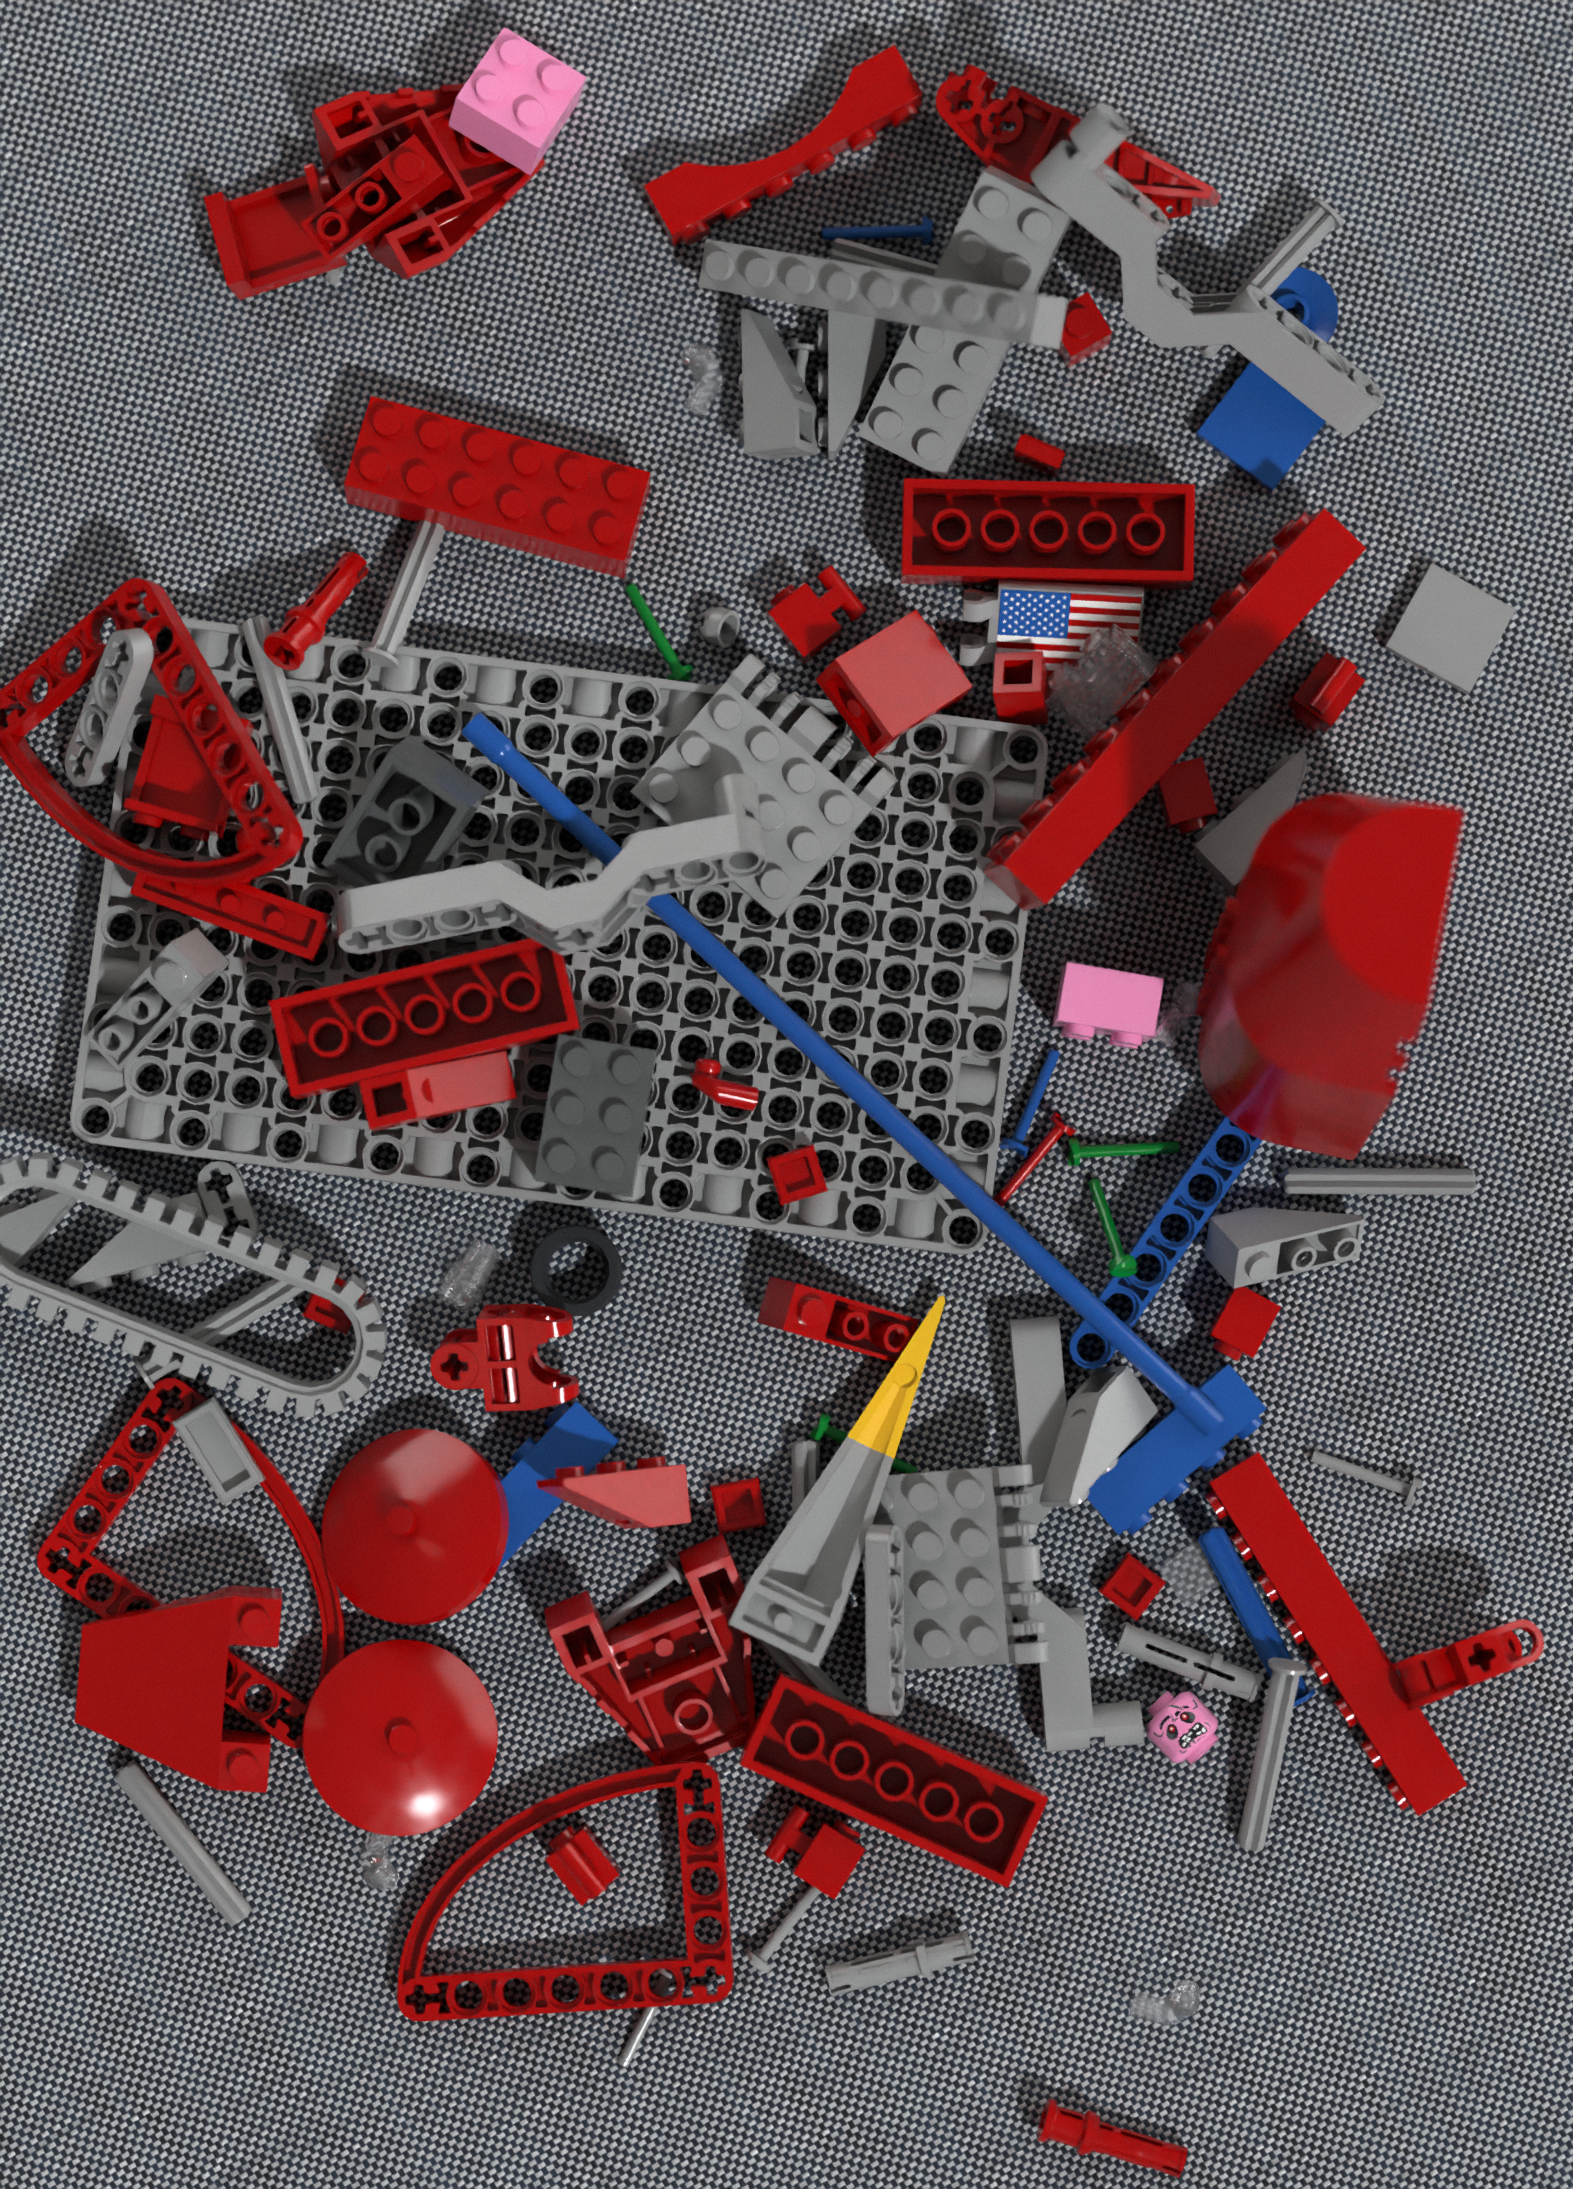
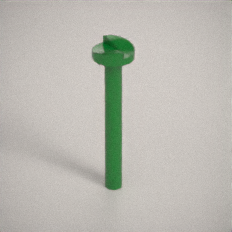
M636 584L628 585L625 591L672 671L666 679L683 682L689 681L691 679L689 674L694 670L692 665H681Z
M1072 1137L1068 1139L1067 1163L1068 1166H1079L1080 1158L1179 1153V1142L1079 1146L1078 1138Z
M1092 1179L1088 1182L1113 1256V1259L1108 1263V1271L1115 1277L1132 1276L1138 1271L1136 1259L1132 1255H1125L1100 1180Z
M822 1413L819 1422L815 1425L809 1436L818 1442L822 1435L842 1444L848 1434L829 1425L831 1416ZM896 1457L891 1469L901 1474L915 1473L918 1469Z

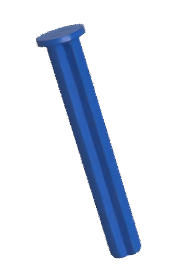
M1221 1526L1212 1527L1198 1536V1542L1271 1678L1273 1670L1268 1667L1269 1659L1285 1658L1293 1660L1225 1529ZM1302 1676L1299 1678L1293 1707L1310 1699L1316 1693L1314 1687H1307Z

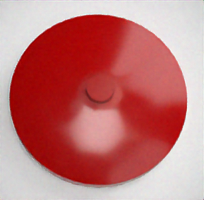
M407 1429L385 1435L360 1450L342 1469L331 1488L322 1519V1546L328 1570L344 1596L356 1607L376 1618L401 1625H423L446 1619L471 1604L494 1577L502 1561L508 1539L509 1510L507 1498L502 1483L492 1465L468 1443L449 1434L430 1429Z
M388 1639L370 1643L350 1652L335 1663L321 1678L309 1699L304 1714L301 1737L302 1752L308 1775L315 1789L328 1806L340 1817L363 1830L387 1836L417 1835L449 1823L462 1814L479 1796L488 1781L496 1758L498 1745L497 1720L491 1698L485 1686L472 1669L461 1659L447 1650L424 1641Z

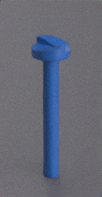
M923 216L922 225L823 228L822 235L823 240H836L839 238L923 237V246H927L930 242H933V220H929L928 216Z
M1049 1049L1012 1138H1002L999 1148H1010L1026 1157L1029 1148L1022 1143L1061 1054L1060 1052Z

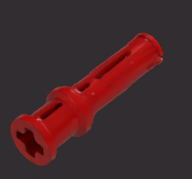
M351 551L343 553L333 569L314 589L305 603L289 609L284 617L285 623L278 632H272L265 638L263 643L264 652L275 665L288 671L298 669L304 661V653L311 645H316L324 638L326 632L325 624L347 599L355 586L368 574L369 568L363 567L367 563L360 555Z
M1048 2098L1044 2105L1036 2134V2140L1045 2143L1047 2139L1075 2147L1076 2153L1085 2155V2153L1090 2154L1091 2151L1103 2153L1176 2178L1181 2176L1188 2148L1185 2146L1164 2142L1154 2137L1100 2121V2116L1096 2115V2112L1088 2110L1083 2114L1057 2106V2101Z

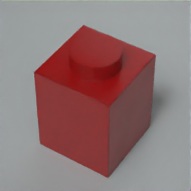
M1089 292L1067 303L1060 347L1056 349L1067 369L1108 346L1112 336L1111 329Z
M1043 651L995 653L993 697L999 722L1022 725L1048 724L1050 684Z
M1203 757L1171 765L1154 784L1167 830L1179 827L1181 835L1200 831L1208 824L1207 819L1214 818L1218 813Z
M1244 1286L1231 1288L1206 1334L1216 1340L1212 1348L1237 1362L1242 1354L1248 1358H1254L1281 1306Z

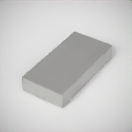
M216 1397L210 1398L172 1422L222 1505H226L266 1480Z

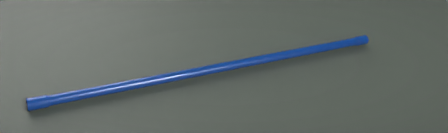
M481 712L465 726L461 734L488 760L502 768L605 867L622 851L620 846L513 746L512 741ZM670 894L653 896L646 903L662 921L1170 1399L1174 1407L1205 1437L1218 1427L1226 1417L1223 1412L1195 1386L1188 1384L674 897Z

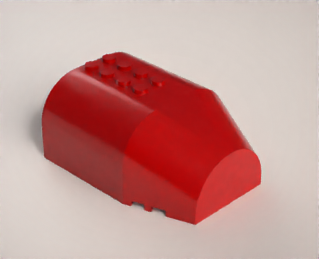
M1331 793L1307 799L1291 807L1281 814L1264 832L1255 848L1235 897L1227 898L1224 913L1221 912L1218 927H1215L1212 940L1208 942L1203 970H1208L1209 973H1206L1203 986L1199 988L1194 1015L1202 1017L1198 1039V1060L1203 1082L1217 1107L1240 1129L1266 1142L1354 1161L1394 1098L1398 1079L1387 1077L1389 1069L1393 1068L1404 1071L1407 1064L1408 1054L1396 1051L1399 1042L1415 1043L1429 1007L1464 810L1358 793Z

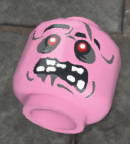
M1167 1691L1147 1710L1153 1718L1148 1723L1146 1734L1173 1763H1181L1187 1760L1192 1765L1219 1739L1215 1734L1218 1727L1216 1716L1192 1692H1182L1173 1697Z

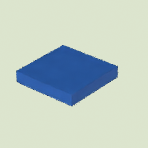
M1250 362L1196 432L1195 436L1272 493L1326 421L1254 363Z

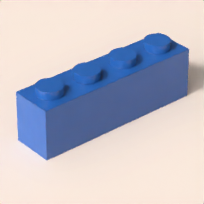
M1224 1363L1196 1387L1226 1415L1224 1420L1210 1435L1205 1437L1173 1407L1148 1428L1139 1439L1128 1445L1118 1456L1119 1461L1116 1466L1109 1472L1101 1475L1089 1488L1090 1494L1086 1498L1087 1501L1117 1535H1120L1125 1530L1130 1535H1133L1153 1518L1148 1511L1162 1498L1167 1504L1172 1502L1190 1486L1185 1478L1199 1466L1204 1472L1211 1469L1227 1454L1222 1448L1236 1435L1242 1441L1263 1424L1259 1415L1267 1408L1230 1364Z
M579 1400L571 1407L565 1402L561 1403L544 1421L550 1428L549 1431L537 1443L529 1437L511 1456V1459L517 1465L505 1478H502L497 1473L507 1498L509 1531L506 1549L496 1573L564 1501L537 1488L536 1480L555 1478V1469L564 1467L584 1466L585 1475L589 1474L596 1467V1464L620 1441Z

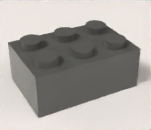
M558 1034L534 1174L535 1181L633 1198L657 1058L656 1050Z

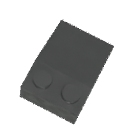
M408 735L388 752L321 864L355 888L435 873L466 829L489 790L416 738Z

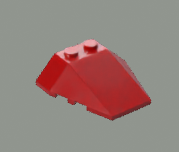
M465 84L442 85L437 90L414 91L413 87L398 88L396 93L383 94L357 91L317 107L311 113L324 174L331 176L337 194L414 134L425 144L452 180V185L416 213L364 243L373 259L405 280L447 262L546 164L542 157L532 174L529 175L448 126L455 99Z

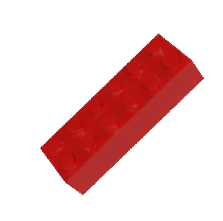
M371 396L344 482V489L348 504L414 522L426 520L430 523H438L444 526L443 530L625 579L650 493L651 472Z
M904 478L902 489L901 584L998 586L999 579L1133 586L1144 587V589L1189 590L1194 581L1195 484Z
M532 938L269 1001L291 1097L297 1100L359 1085V1081L486 1055L557 1038L558 1034L569 1035L582 1032L564 954L559 955Z
M779 1670L739 1757V1765L1007 1888L1013 1879L1049 1799L1044 1791L888 1719L881 1716H873L868 1710L825 1692Z

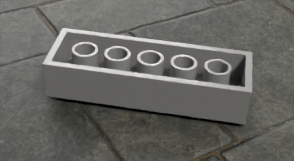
M990 165L983 170L933 277L1037 294L1073 218L1050 201L1039 189ZM910 324L860 428L858 436L945 478L952 469L1013 342Z

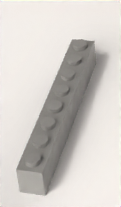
M710 239L705 241L698 285L700 288L1054 349H1059L1068 301V299Z

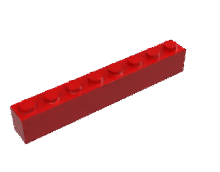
M1252 1451L1206 1480L1205 1482L1211 1490L1204 1495L1206 1501L1219 1520L1226 1516L1228 1517L1237 1532L1230 1536V1539L1245 1562L1252 1557L1263 1573L1256 1580L1269 1601L1273 1603L1279 1599L1288 1613V1616L1282 1619V1622L1297 1645L1304 1640L1315 1656L1308 1663L1323 1686L1329 1682L1334 1686L1340 1696V1699L1334 1702V1705L1348 1727L1350 1728L1357 1723L1367 1740L1361 1743L1360 1746L1375 1769L1382 1765L1393 1781L1386 1785V1788L1400 1810L1403 1811L1409 1807L1413 1813L1420 1816L1468 1786L1421 1709L1408 1710L1406 1704L1410 1703V1699L1401 1677L1397 1671H1393L1391 1661L1258 1451Z

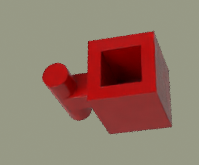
M832 565L817 576L828 590L820 598L815 595L805 582L798 589H795L790 584L770 600L773 608L768 611V620L803 664L841 635L842 627L832 616L834 613L842 608L851 621L855 622L868 611Z
M1326 652L1287 705L1295 710L1292 717L1305 728L1316 732L1319 727L1324 732H1327L1366 680L1355 673L1357 667L1345 657L1337 660Z
M794 1804L763 1854L780 1864L790 1848L798 1852L801 1856L791 1870L792 1873L835 1900L866 1850L857 1843L862 1834L836 1819L833 1826L822 1821L813 1837H810L802 1832L801 1829L811 1814Z
M586 1824L577 1831L569 1825L548 1842L552 1851L547 1854L545 1861L581 1906L588 1900H593L607 1889V1885L621 1873L622 1869Z

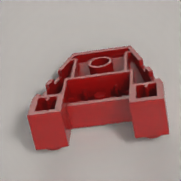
M723 1533L678 1552L693 1595L612 1628L607 1632L588 1590L543 1609L549 1634L566 1672L577 1684L580 1683L594 1697L597 1705L607 1715L610 1714L626 1731L627 1736L654 1764L708 1760L745 1744L755 1724L754 1689L751 1672V1639L748 1633L729 1624L745 1590V1586Z
M232 1585L217 1589L216 1592L192 1598L185 1597L174 1600L169 1604L145 1610L142 1608L82 1624L75 1723L216 1790L267 1793L271 1734L262 1731L222 1729L229 1645L278 1648L282 1588Z

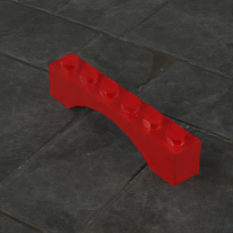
M894 44L852 68L844 91L830 113L808 135L789 148L765 159L739 165L707 166L685 162L644 185L645 198L671 244L675 246L684 241L686 245H691L707 236L711 231L709 226L719 220L726 218L728 222H731L748 213L752 209L750 203L767 194L769 198H774L783 194L794 185L792 179L806 171H809L811 175H815L827 169L836 161L834 156L850 147L854 152L868 146L877 138V131L890 124L894 128L907 124L919 114L917 109L922 107L923 93Z

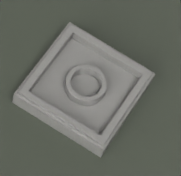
M1431 563L1384 649L1468 695L1516 609Z

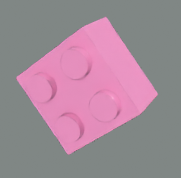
M503 27L457 95L448 126L531 175L576 108L587 77Z
M1067 962L1061 970L1052 1026L1063 1028L1062 1037L1090 1041L1094 1034L1110 1036V1045L1138 1049L1142 1042H1148L1155 1036L1164 978Z

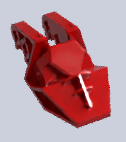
M967 64L962 76L950 71L946 81L938 89L935 99L936 108L940 116L987 167L991 165L1037 188L1031 178V172L1062 140L1072 141L1070 132L1082 119L1012 85L1003 100L999 98L993 100L992 95L998 83L987 77L988 74L973 65ZM964 103L972 105L970 110L963 109L962 106ZM1006 124L1012 126L1016 124L1015 129L1012 132L1008 130L1003 131V128ZM1125 140L1104 161L1111 169L1155 203L1166 215L1167 219L1191 215L1192 207H1216L1221 198V195L1212 186ZM1168 206L1173 207L1171 213H1168L1166 210Z

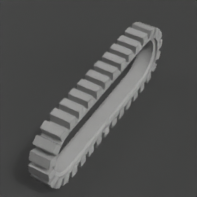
M34 1152L29 1158L28 1170L21 1154L6 1159L0 1164V1202L15 1190L32 1186L57 1191L328 1299L342 1308L353 1323L357 1342L354 1356L347 1367L332 1378L317 1382L297 1380L21 1271L7 1262L0 1253V1288L4 1283L12 1287L6 1305L24 1311L31 1297L35 1296L41 1299L35 1316L52 1323L60 1307L70 1310L63 1328L81 1334L86 1327L88 1319L98 1321L92 1337L96 1341L110 1345L118 1329L127 1333L121 1348L124 1352L138 1357L145 1341L156 1344L149 1362L167 1368L174 1352L185 1356L178 1373L196 1379L202 1363L213 1367L207 1382L208 1385L224 1391L230 1375L242 1378L235 1396L253 1402L258 1387L262 1386L270 1390L264 1407L278 1413L282 1412L287 1397L297 1398L296 1417L314 1418L318 1399H321L327 1416L342 1411L347 1403L343 1390L356 1403L370 1388L371 1382L364 1375L377 1379L385 1355L374 1350L386 1349L387 1324H369L380 1320L384 1311L376 1295L360 1303L358 1302V1299L364 1294L367 1284L354 1273L342 1287L334 1282L341 1265L323 1259L318 1274H312L306 1271L312 1256L311 1253L295 1247L289 1264L277 1260L283 1247V1242L267 1236L260 1252L252 1250L249 1247L256 1231L238 1225L232 1240L229 1241L221 1237L227 1222L226 1219L210 1213L203 1229L192 1226L199 1210L198 1208L181 1202L174 1218L164 1215L170 1197L153 1191L144 1207L135 1203L142 1186L125 1179L121 1183L116 1195L109 1193L107 1189L113 1174L98 1168L91 1173L86 1184L78 1180L85 1163L68 1156L62 1162L58 1173L52 1172L53 1153Z

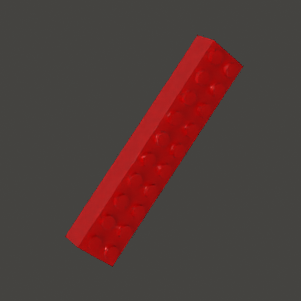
M1326 508L1310 516L1303 512L1295 520L1290 519L1279 529L1271 539L1276 544V547L1270 548L1263 556L1258 554L1243 569L1240 575L1245 581L1240 582L1232 590L1229 588L1225 590L1209 608L1214 615L1208 617L1201 625L1196 623L1179 640L1177 645L1182 651L1174 654L1169 660L1163 659L1146 677V680L1151 685L1148 688H1144L1137 695L1133 693L1120 705L1114 713L1119 719L1118 722L1111 724L1105 731L1100 729L1082 748L1087 756L1083 760L1080 759L1073 766L1071 764L1067 765L1050 784L1055 789L1051 796L1047 795L1042 801L1037 799L1018 819L1023 827L1019 831L1016 830L1009 837L1004 835L990 849L986 856L991 862L982 872L1023 911L1046 905L1364 552L1366 547Z

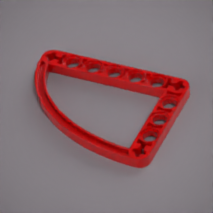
M132 578L126 581L0 690L1 758L24 789L51 818L74 838L102 857L128 870L154 879L195 886H224L248 881L268 873L295 856L300 850L303 843L301 824L160 584L142 578ZM141 593H146L147 595H146V596L144 597V599L141 601V598H140L139 595H140ZM143 602L147 611L139 610L137 607ZM112 618L116 631L139 628L143 629L150 637L154 655L151 668L253 843V848L228 858L207 862L177 861L146 851L114 833L81 807L52 777L29 746L24 736L95 676L107 645L102 642L100 637V629L105 620ZM168 627L172 633V643L167 651L161 653L157 648L156 639L158 633L163 628ZM77 647L82 656L81 664L75 672L70 673L66 666V658L68 653ZM190 665L195 673V681L189 690L183 692L179 686V675L185 667ZM43 676L48 684V691L44 699L37 703L34 700L32 690L37 679ZM213 704L218 713L217 722L212 729L206 731L202 726L201 716L204 709ZM6 710L12 711L6 718V714L4 712ZM6 719H7V723H8L9 725H8L7 727H3L2 724H3V723L6 721ZM236 744L240 750V760L234 769L228 770L224 764V754L230 745ZM259 783L263 790V800L258 808L251 810L247 804V793L252 785ZM268 819L269 823L262 822L261 820ZM274 827L283 828L279 835L280 845L273 844L277 837Z
M179 1378L160 1380L155 1384V1388L148 1392L41 1546L37 1555L38 1568L46 1579L103 1618L127 1613L129 1606L135 1601H144L151 1608L165 1605L161 1600L94 1555L93 1552L177 1433L172 1422L209 1400L189 1383ZM175 1387H178L182 1391L179 1399L184 1404L181 1409L171 1408L162 1419L171 1422V1426L166 1431L157 1420L145 1417L144 1414L148 1408L154 1414H157L165 1402L159 1396L163 1389L172 1391ZM228 1416L266 1480L259 1484L284 1518L306 1561L316 1591L322 1623V1660L319 1683L326 1672L341 1658L346 1656V1622L341 1591L328 1570L323 1553L322 1538L298 1494L271 1458L242 1427ZM147 1425L156 1432L157 1444L149 1453L137 1452L132 1447L131 1434L138 1426ZM119 1465L128 1472L129 1485L121 1493H112L104 1486L103 1475L110 1466ZM85 1505L95 1507L102 1517L101 1525L94 1533L80 1531L75 1523L77 1511ZM66 1547L70 1551L67 1559L78 1568L83 1566L84 1560L91 1563V1567L80 1575L76 1587L69 1582L76 1576L75 1573L64 1567L60 1568L57 1572L51 1568L54 1562L52 1557L49 1556L51 1550L58 1552ZM96 1573L108 1575L114 1585L112 1595L105 1601L93 1599L87 1591L89 1578ZM229 1648L228 1660L233 1666V1675L226 1683L224 1702L285 1745L292 1748H302V1734L297 1738L292 1737L289 1734L292 1725L288 1721L280 1717L275 1726L268 1721V1718L279 1710L283 1698L291 1703L284 1711L295 1718L299 1717L302 1713L305 1714L308 1703ZM263 1684L271 1690L273 1703L268 1710L257 1712L248 1706L246 1693L252 1685Z
M689 1760L655 1764L613 1773L549 1796L513 1815L479 1839L452 1864L436 1883L414 1918L404 1943L398 1970L397 2002L403 2015L412 2021L423 2022L705 2004L723 2000L728 1996L733 1987L735 1975L722 1789L718 1770L713 1764L705 1760ZM693 1770H701L703 1778H711L712 1786L705 1787L703 1802L704 1805L714 1802L715 1811L701 1808L689 1813L686 1812L685 1803L689 1805H695L696 1803L694 1788L685 1786V1780L693 1776ZM676 1786L687 1957L423 1974L428 1946L439 1919L453 1897L469 1878L497 1853L522 1836L550 1821L586 1806L623 1795ZM705 1818L714 1825L716 1833L711 1843L702 1846L691 1841L688 1835V1826L694 1819ZM698 1868H710L718 1875L719 1886L713 1893L707 1895L700 1894L693 1888L691 1877ZM706 1916L714 1917L722 1926L721 1938L710 1944L700 1941L694 1930L696 1922ZM708 1966L715 1967L716 1974L725 1975L726 1981L719 1983L716 1992H710L706 1983H693L690 1987L693 1994L685 1995L683 1993L686 1977L682 1967L692 1968L690 1977L705 1975ZM668 1969L673 1972L677 1980V1988L673 1993L662 1996L656 1994L651 1989L649 1983L650 1975L655 1970ZM610 1972H619L624 1975L629 1985L626 1995L618 1999L606 1996L601 1988V1979L604 1975ZM570 1975L577 1980L580 1992L575 2000L564 2002L556 1998L552 1986L558 1976ZM513 1978L525 1980L531 1989L529 2001L522 2005L510 2003L504 1994V1986L507 1981ZM471 1981L478 1984L481 1988L483 1997L477 2007L465 2008L457 2001L455 1994L456 1988L460 1983ZM440 1982H448L446 2001L450 2010L441 2009L443 2000L429 2001L425 2005L424 2011L418 2010L417 2002H409L408 1995L416 1991L417 1985H423V1990L427 1994H436L443 1990Z

